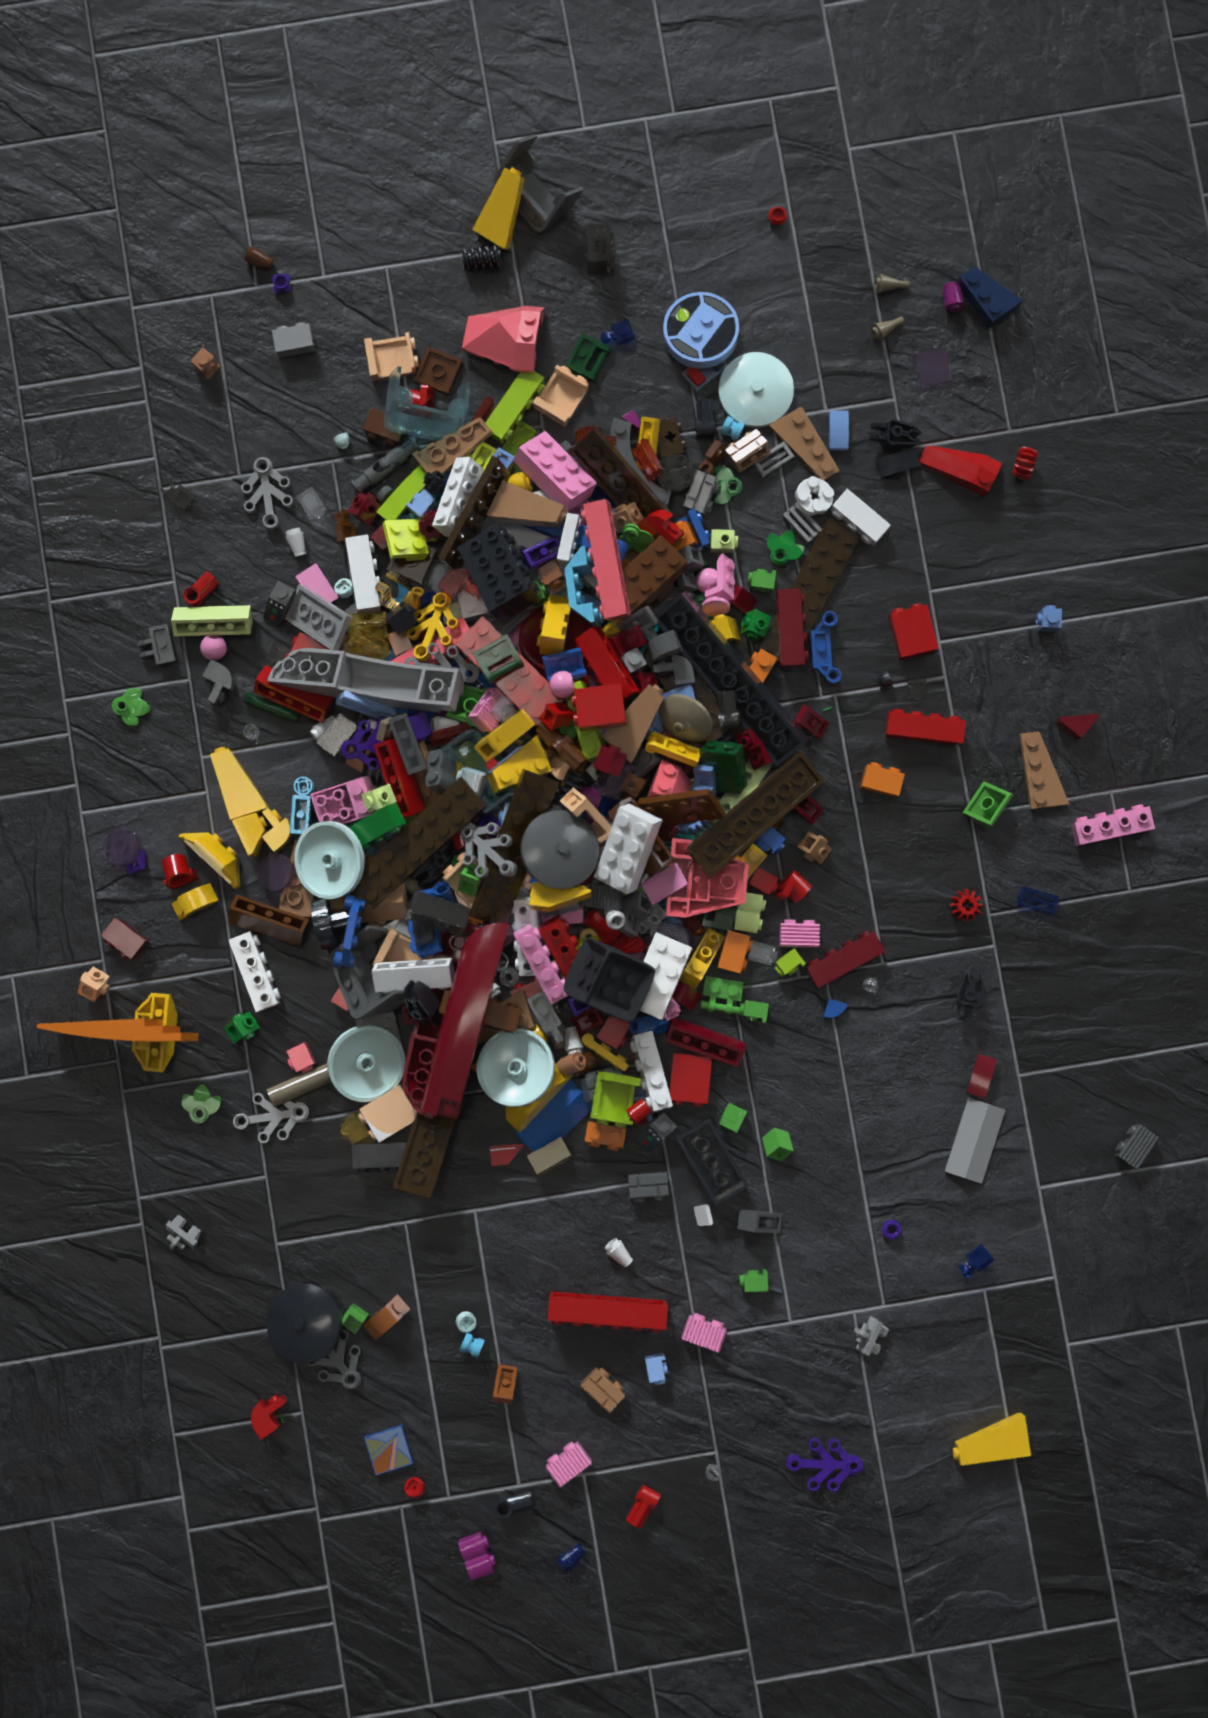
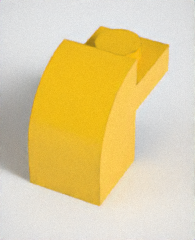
M266 808L262 813L272 824L273 828L263 835L262 838L273 852L278 853L292 838V834H290V821L284 818L280 822L282 817L275 809L272 811Z
M209 883L182 894L171 904L179 920H183L196 911L208 908L217 902L218 898Z

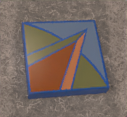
M402 1424L364 1437L376 1476L414 1463Z

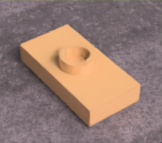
M555 756L547 757L552 769L550 773L563 781L569 765L562 758L558 759Z

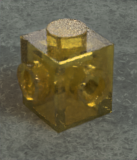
M352 1113L343 1118L345 1122L341 1124L342 1129L340 1131L345 1139L349 1138L352 1145L370 1135L368 1127L363 1123L359 1114L355 1116Z

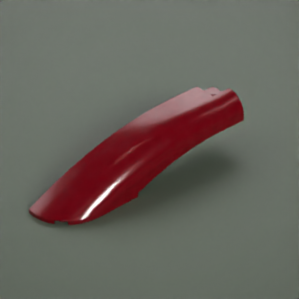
M442 919L440 926L442 952L434 954L433 959L452 958L455 976L465 942L480 927ZM431 988L439 1002L442 1003L445 990L450 991V988L444 990ZM440 1016L438 1026H433L431 1022L426 1025L422 1024L420 1020L416 1021L410 1039L402 1078L405 1096L412 1107L421 1115L431 1119L434 1118V1115L421 1110L420 1105L443 1016Z
M492 923L479 928L470 935L462 948L420 1105L421 1110L434 1116L442 1115L457 1119L459 1116L509 924Z

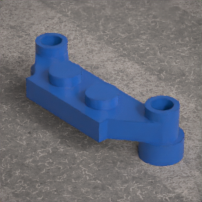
M833 611L824 613L822 621L817 628L810 631L812 669H817L829 684H836L841 679L840 670L832 667L830 629L838 620L836 613ZM826 619H830L832 623H828ZM830 675H834L835 679H831Z
M346 895L344 910H349L350 912L343 943V952H335L333 967H354L355 957L352 956L353 947L356 948L358 936H355L356 929H360L362 921L359 913L360 910H365L366 905L365 900L355 898L354 895Z

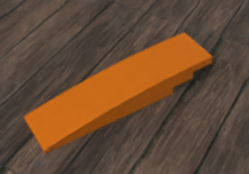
M124 1019L37 1024L39 1029L101 1039L157 1042L198 1041V1033H180V1026H162V1019Z

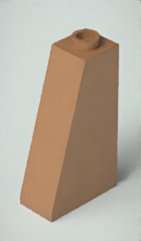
M502 481L486 515L491 521L498 523L560 529L561 525L565 523L568 511L560 503Z
M649 684L625 710L626 726L609 728L602 736L609 744L620 747V752L627 754L626 759L630 763L635 759L664 699V696L661 695L663 690L656 684L654 686Z

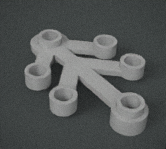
M260 457L254 462V473L241 486L243 493L250 495L254 490L253 485L261 477L260 487L250 500L244 503V509L248 513L255 512L256 504L263 496L266 515L263 517V524L267 529L272 530L278 526L279 520L273 511L271 494L278 498L285 507H291L294 501L290 495H285L270 484L268 476L278 481L283 489H288L291 482L288 477L282 476L272 469L273 465L268 458ZM261 465H266V469L261 470ZM287 480V485H282V481ZM245 486H250V490L244 491ZM286 498L291 499L290 503L285 504L284 500ZM253 504V508L248 510L247 506ZM273 519L275 520V523L273 525H269V520Z
M430 643L427 650L431 655L435 656L441 665L422 663L415 657H409L404 662V664L414 662L415 665L459 669L464 682L467 683L476 681L479 676L478 668L474 664H467L458 653V648L454 645L447 648V655L454 658L460 668L450 665L436 643ZM435 645L437 651L431 652L430 646ZM450 648L456 649L455 655L449 653ZM467 670L473 672L471 677L466 676L465 672Z
M468 823L460 831L461 839L466 843V854L462 858L464 864L469 866L475 864L474 843L478 846V866L475 869V874L478 877L484 878L489 873L486 855L500 867L502 875L512 877L517 872V865L514 862L505 861L491 848L497 846L509 847L512 844L510 836L503 834L499 838L483 840L479 837V835L498 834L499 826L495 823H488L484 827H477L475 824ZM483 868L484 872L480 874V870Z
M256 1093L252 1097L253 1103L262 1106L270 1113L252 1116L240 1113L234 1117L233 1124L237 1129H244L252 1123L271 1121L265 1130L258 1135L259 1142L267 1143L280 1121L284 1118H290L284 1128L277 1132V1137L280 1140H286L294 1125L307 1119L309 1108L302 1102L293 1103L290 1100L283 1103L289 1110L281 1111L267 1101L262 1093ZM257 1095H260L262 1097V1101L260 1103L256 1102L255 1100ZM298 1108H301L303 1110V1114L301 1116L297 1115L296 1113ZM241 1117L246 1121L244 1125L239 1123ZM281 1131H285L287 1133L285 1138H282L280 1136ZM262 1134L267 1135L266 1141L261 1139Z

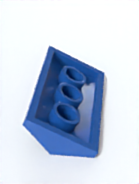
M570 1079L520 1133L517 1130L514 1133L534 1152L559 1137L563 1139L592 1109L593 1101L585 1102L583 1091Z

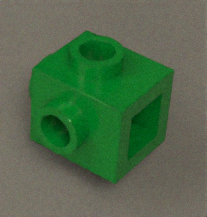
M757 609L746 613L741 622L742 629L740 634L746 636L750 641H758L766 637L770 630L768 626L771 616Z
M250 1011L244 1015L240 1012L231 1018L232 1021L224 1027L233 1044L242 1039L245 1042L255 1036L254 1032L260 1028Z

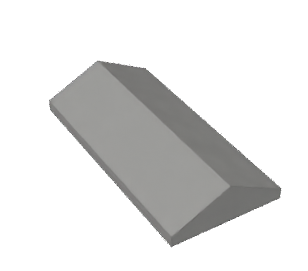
M968 1097L945 1167L946 1172L982 1184L1005 1113L1004 1109Z

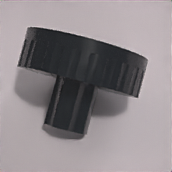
M328 899L311 901L313 924L322 950L339 946L337 930L347 928L350 912L349 910L331 913Z

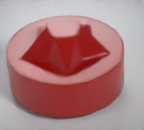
M417 1477L408 1479L404 1487L405 1493L414 1499L421 1497L425 1492L424 1482Z

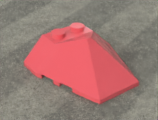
M523 306L468 316L462 350L483 359L484 357L491 359L495 364L500 365L501 363L516 372L534 373L537 358L536 342L539 326L543 325L545 308Z
M672 838L671 855L675 861L669 866L677 862L688 885L667 896L666 916L686 918L746 903L748 863L734 858L713 877L708 879L684 849L693 840Z

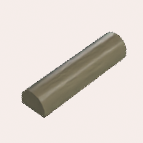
M327 1063L266 1089L273 1106L276 1107L331 1083Z

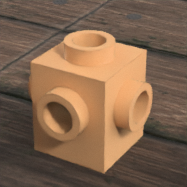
M92 967L88 973L84 972L81 976L77 993L95 1002L101 994L104 995L107 992L110 976Z

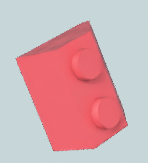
M661 760L655 772L648 797L690 791L692 782L679 766Z

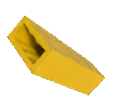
M513 167L510 170L504 168L472 229L506 250H509L525 181L520 176L521 172Z
M225 747L215 749L214 753H211L210 756L230 820L252 813H261L266 808H269L233 752Z
M1016 1413L955 1441V1448H953L954 1460H957L960 1465L1031 1456L1025 1416L1022 1413Z

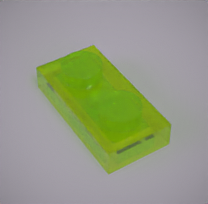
M521 421L501 449L516 456L518 448L533 439L537 431Z

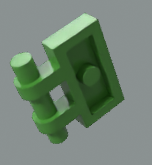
M705 976L702 995L710 996L709 1002H701V1009H707L708 1012L713 1013L714 1011L725 1012L726 1015H739L740 1007L732 1005L733 1000L741 1001L744 982ZM716 998L727 999L726 1005L715 1003Z

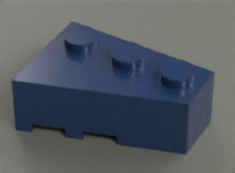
M976 266L959 276L957 280L962 294L988 329L1017 310L1023 302L1022 299Z

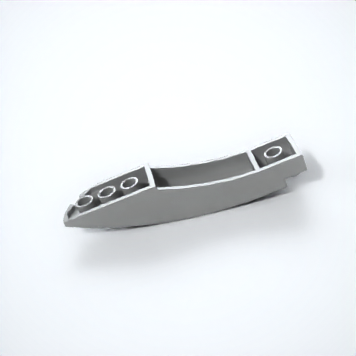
M303 648L288 653V657L276 663L267 680L269 683L335 698L346 690L390 707L441 712V710L456 711L459 696H463L464 680L459 669L403 664L354 655L345 651Z

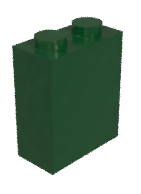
M715 740L706 741L699 750L701 765L714 767L716 791L741 794L748 784L743 744L724 743Z

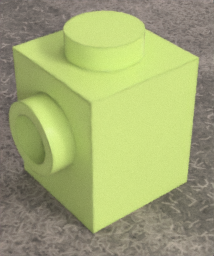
M712 529L710 553H733L734 547H738V536H734L735 530Z
M390 784L361 794L368 813L397 802Z

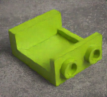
M598 1072L590 1118L597 1119L596 1123L608 1125L609 1121L615 1122L614 1126L626 1128V1125H633V1121H630L626 1110L632 1106L635 1086H640L641 1078L609 1072Z

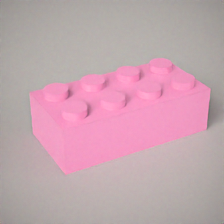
M546 431L521 445L514 458L515 464L552 501L564 505L567 511L591 497L597 484Z

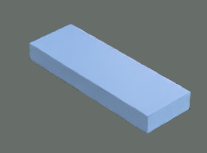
M346 690L336 698V704L376 719L380 716L388 718L396 714L397 711L395 708Z

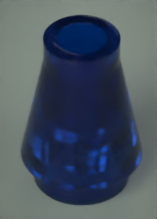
M578 1543L576 1546L560 1554L556 1561L567 1573L569 1570L572 1571L586 1552Z

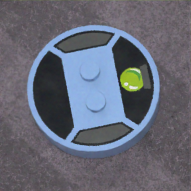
M706 292L685 295L673 303L666 313L663 326L664 342L672 357L683 365L692 368L716 366L725 361L737 345L739 335L737 314L733 307L718 295Z

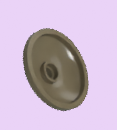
M672 694L667 696L659 707V718L662 725L669 734L680 741L700 743L705 741L712 732L713 722L709 712L700 702L692 697L683 694Z

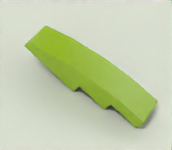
M421 464L378 509L377 514L383 519L397 520L403 512L407 511L406 504L408 502L412 504L411 500L414 495L425 490L423 478L427 472Z

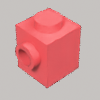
M307 1042L287 1050L290 1058L288 1063L292 1070L295 1069L296 1072L302 1071V1073L313 1069L312 1065L316 1064V1061Z

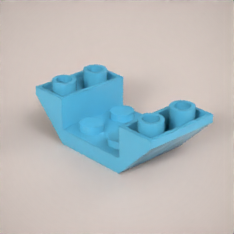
M581 546L565 567L569 606L577 615L592 626H601V623H604V618L601 616L599 608L592 602L586 603L585 596H582L584 581L580 576L593 574L592 568L595 565L594 560L590 558L589 550L586 546Z

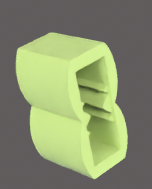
M746 892V903L739 904L736 907L733 924L734 930L757 933V930H761L763 919L760 918V912L764 911L766 905L763 895Z

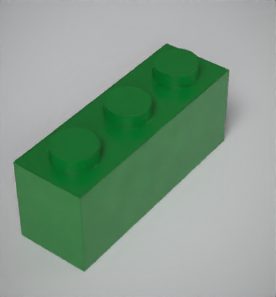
M393 803L379 809L348 828L357 836L363 851L372 847L371 843L374 841L379 843L387 839L386 835L388 833L393 835L401 831L400 827L406 824V821L397 803Z

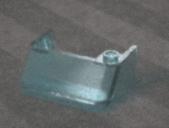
M397 366L390 373L384 419L388 430L439 441L443 439V436L453 434L462 427L468 412L471 382L467 381L459 388L458 398L450 402L448 411L412 404L413 394L411 390L407 387L399 386L401 367Z
M477 727L464 731L440 749L442 752L448 751L447 754L450 759L462 762L464 767L485 773L489 772L485 766L488 762L474 748L486 736ZM498 754L493 757L498 763L503 760L501 755ZM487 778L484 791L481 794L482 800L487 805L483 811L487 813L510 799L516 787L494 794Z

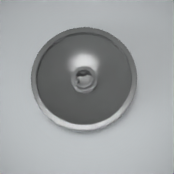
M555 810L540 815L527 827L521 841V857L527 872L538 883L553 889H568L579 885L592 874L599 858V843L593 828L585 819L580 816L576 817L569 811Z

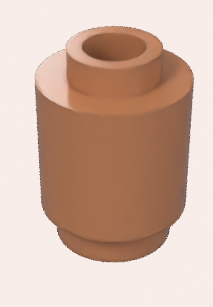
M578 1051L561 1057L557 1062L558 1071L563 1075L579 1072L586 1066L585 1057Z

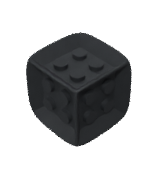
M587 938L580 946L566 976L564 992L598 1011L623 1021L632 1022L638 1015L651 988L655 969L648 963L632 958L614 947Z

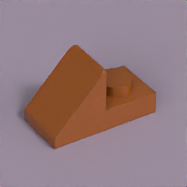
M498 1364L492 1401L512 1404L518 1367Z

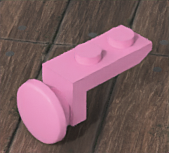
M724 553L720 554L717 561V586L705 591L706 600L702 603L703 612L712 617L727 614L730 610V603L728 601L734 599L735 564Z

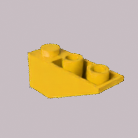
M522 709L484 736L474 748L488 762L533 727L535 723Z
M533 882L529 906L531 910L552 912L592 898L591 889L582 885L568 889H553Z
M708 928L686 965L679 981L695 990L725 936Z

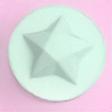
M347 578L340 579L335 584L334 590L340 598H348L354 592L353 583Z
M462 1312L456 1318V1325L460 1331L470 1332L476 1326V1318L471 1312Z

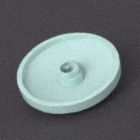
M760 352L743 354L731 361L724 369L718 388L719 400L725 413L733 418L735 422H741L750 428L767 427L782 418L790 408L794 395L793 379L787 367L774 356Z
M335 821L319 822L307 828L297 842L294 857L296 872L301 883L310 893L323 899H335L346 896L359 884L364 871V853L359 839L347 826Z
M359 1025L345 1031L334 1042L327 1061L328 1074L333 1085L342 1095L354 1101L370 1102L399 1084L403 1076L405 1054L398 1039L387 1029L376 1025Z
M517 1028L516 1034L502 1031L494 1035L482 1048L477 1062L478 1080L484 1092L497 1103L508 1107L527 1106L540 1099L549 1089L555 1073L554 1056L548 1044L534 1032Z

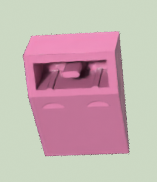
M370 776L361 777L310 794L319 822L335 821L346 824L365 818L378 811L375 810L368 813L361 795L374 790Z

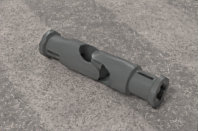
M409 436L405 443L401 446L397 445L385 457L379 459L363 471V475L355 481H350L358 493L363 494L365 489L371 485L374 486L394 468L408 460V456L413 452L421 450L420 447ZM381 466L383 472H376V470Z

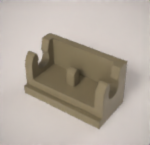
M561 1137L527 1155L539 1177L573 1158Z

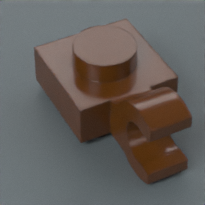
M717 440L713 442L705 454V461L699 466L701 472L709 468L707 474H714V466L717 467L726 454L721 442Z
M341 509V513H334V518L338 522L335 524L338 543H346L345 538L355 537L356 531L354 523L349 522L348 510Z

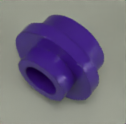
M887 1220L882 1225V1233L888 1239H896L901 1234V1226L895 1220ZM889 1226H894L895 1230L893 1233L888 1232Z

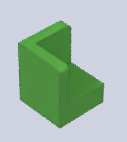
M728 1103L719 1124L737 1133L747 1111Z
M774 1127L762 1138L766 1156L782 1161L794 1152L789 1133Z
M353 1303L342 1318V1326L353 1333H357L369 1314Z

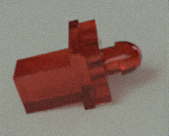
M701 914L679 918L693 935L699 936L705 930L697 920Z

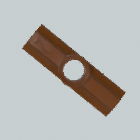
M543 722L536 729L535 733L549 746V750L556 758H562L575 772L584 768L588 758L575 747L569 735L562 734L556 728L551 731Z

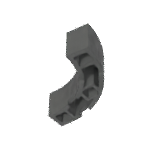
M613 417L610 443L668 508L671 491L652 483L640 471L633 458L630 447L632 423Z

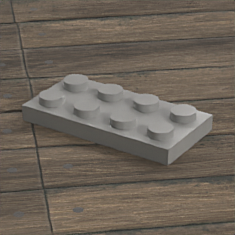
M298 584L285 617L287 621L330 650L337 651L352 618L343 610Z

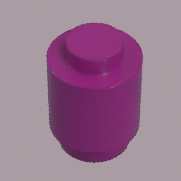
M957 282L945 284L942 291L945 309L950 310V312L961 310V307L964 306L961 287Z

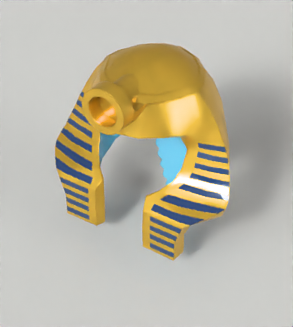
M390 570L386 574L387 578L398 584L399 595L397 598H392L391 588L388 585L379 582L375 586V590L382 594L381 604L390 611L402 601H405L407 605L411 604L416 611L421 607L423 589L420 587L412 588L406 577L401 573Z

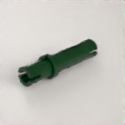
M250 692L246 693L247 698L244 697L243 702L245 704L273 713L278 718L283 717L298 723L299 719L297 718L301 717L299 712Z

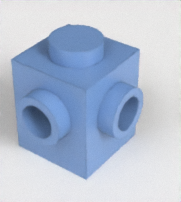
M1053 605L1042 608L1036 614L1038 631L1057 632L1061 629L1062 609H1056V606Z

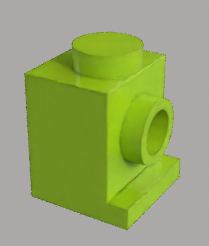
M792 949L775 962L776 967L774 969L782 977L787 973L792 975L799 969L797 965L804 966L806 963L797 951Z

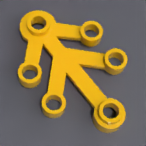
M437 593L433 598L432 604L422 610H417L416 618L419 615L422 616L416 622L421 624L406 632L411 640H416L421 632L428 629L423 643L417 645L413 651L414 656L419 661H427L430 658L427 648L432 642L436 630L444 647L448 648L453 645L452 637L447 634L440 620L441 615L444 613L448 620L447 626L451 630H457L460 623L453 616L449 608L452 600L446 593ZM434 612L433 616L425 621L426 615Z

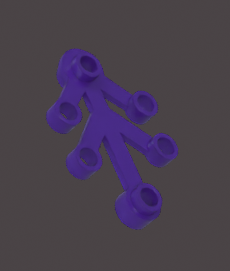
M380 716L377 719V726L367 742L363 743L359 742L364 733L370 730L371 725L368 721H360L358 724L359 729L352 740H346L342 743L340 748L342 756L346 759L357 758L367 764L369 769L376 770L379 767V761L375 758H369L361 751L370 750L376 754L374 744L381 742L376 739L380 720L387 717ZM363 723H367L368 725L366 730H363L361 728V725ZM348 746L353 747V751L351 753L347 752ZM372 760L376 762V766L373 768L370 767Z
M811 1438L808 1444L810 1449L816 1451L824 1460L801 1459L797 1454H791L786 1459V1465L791 1471H798L800 1468H823L815 1477L810 1478L807 1482L809 1489L812 1491L818 1490L820 1483L834 1469L842 1470L835 1478H831L827 1482L828 1489L833 1492L839 1489V1484L848 1475H857L863 1469L862 1460L856 1455H849L840 1446V1442L836 1438L829 1440L828 1447L831 1451H836L843 1460H834L821 1446L817 1438ZM817 1441L818 1446L812 1447L811 1443ZM837 1442L838 1446L836 1448H832L831 1443ZM793 1460L798 1461L796 1467L791 1466ZM852 1462L857 1463L854 1469L850 1468ZM816 1481L817 1486L811 1487L810 1483ZM831 1482L837 1483L835 1488L830 1487Z

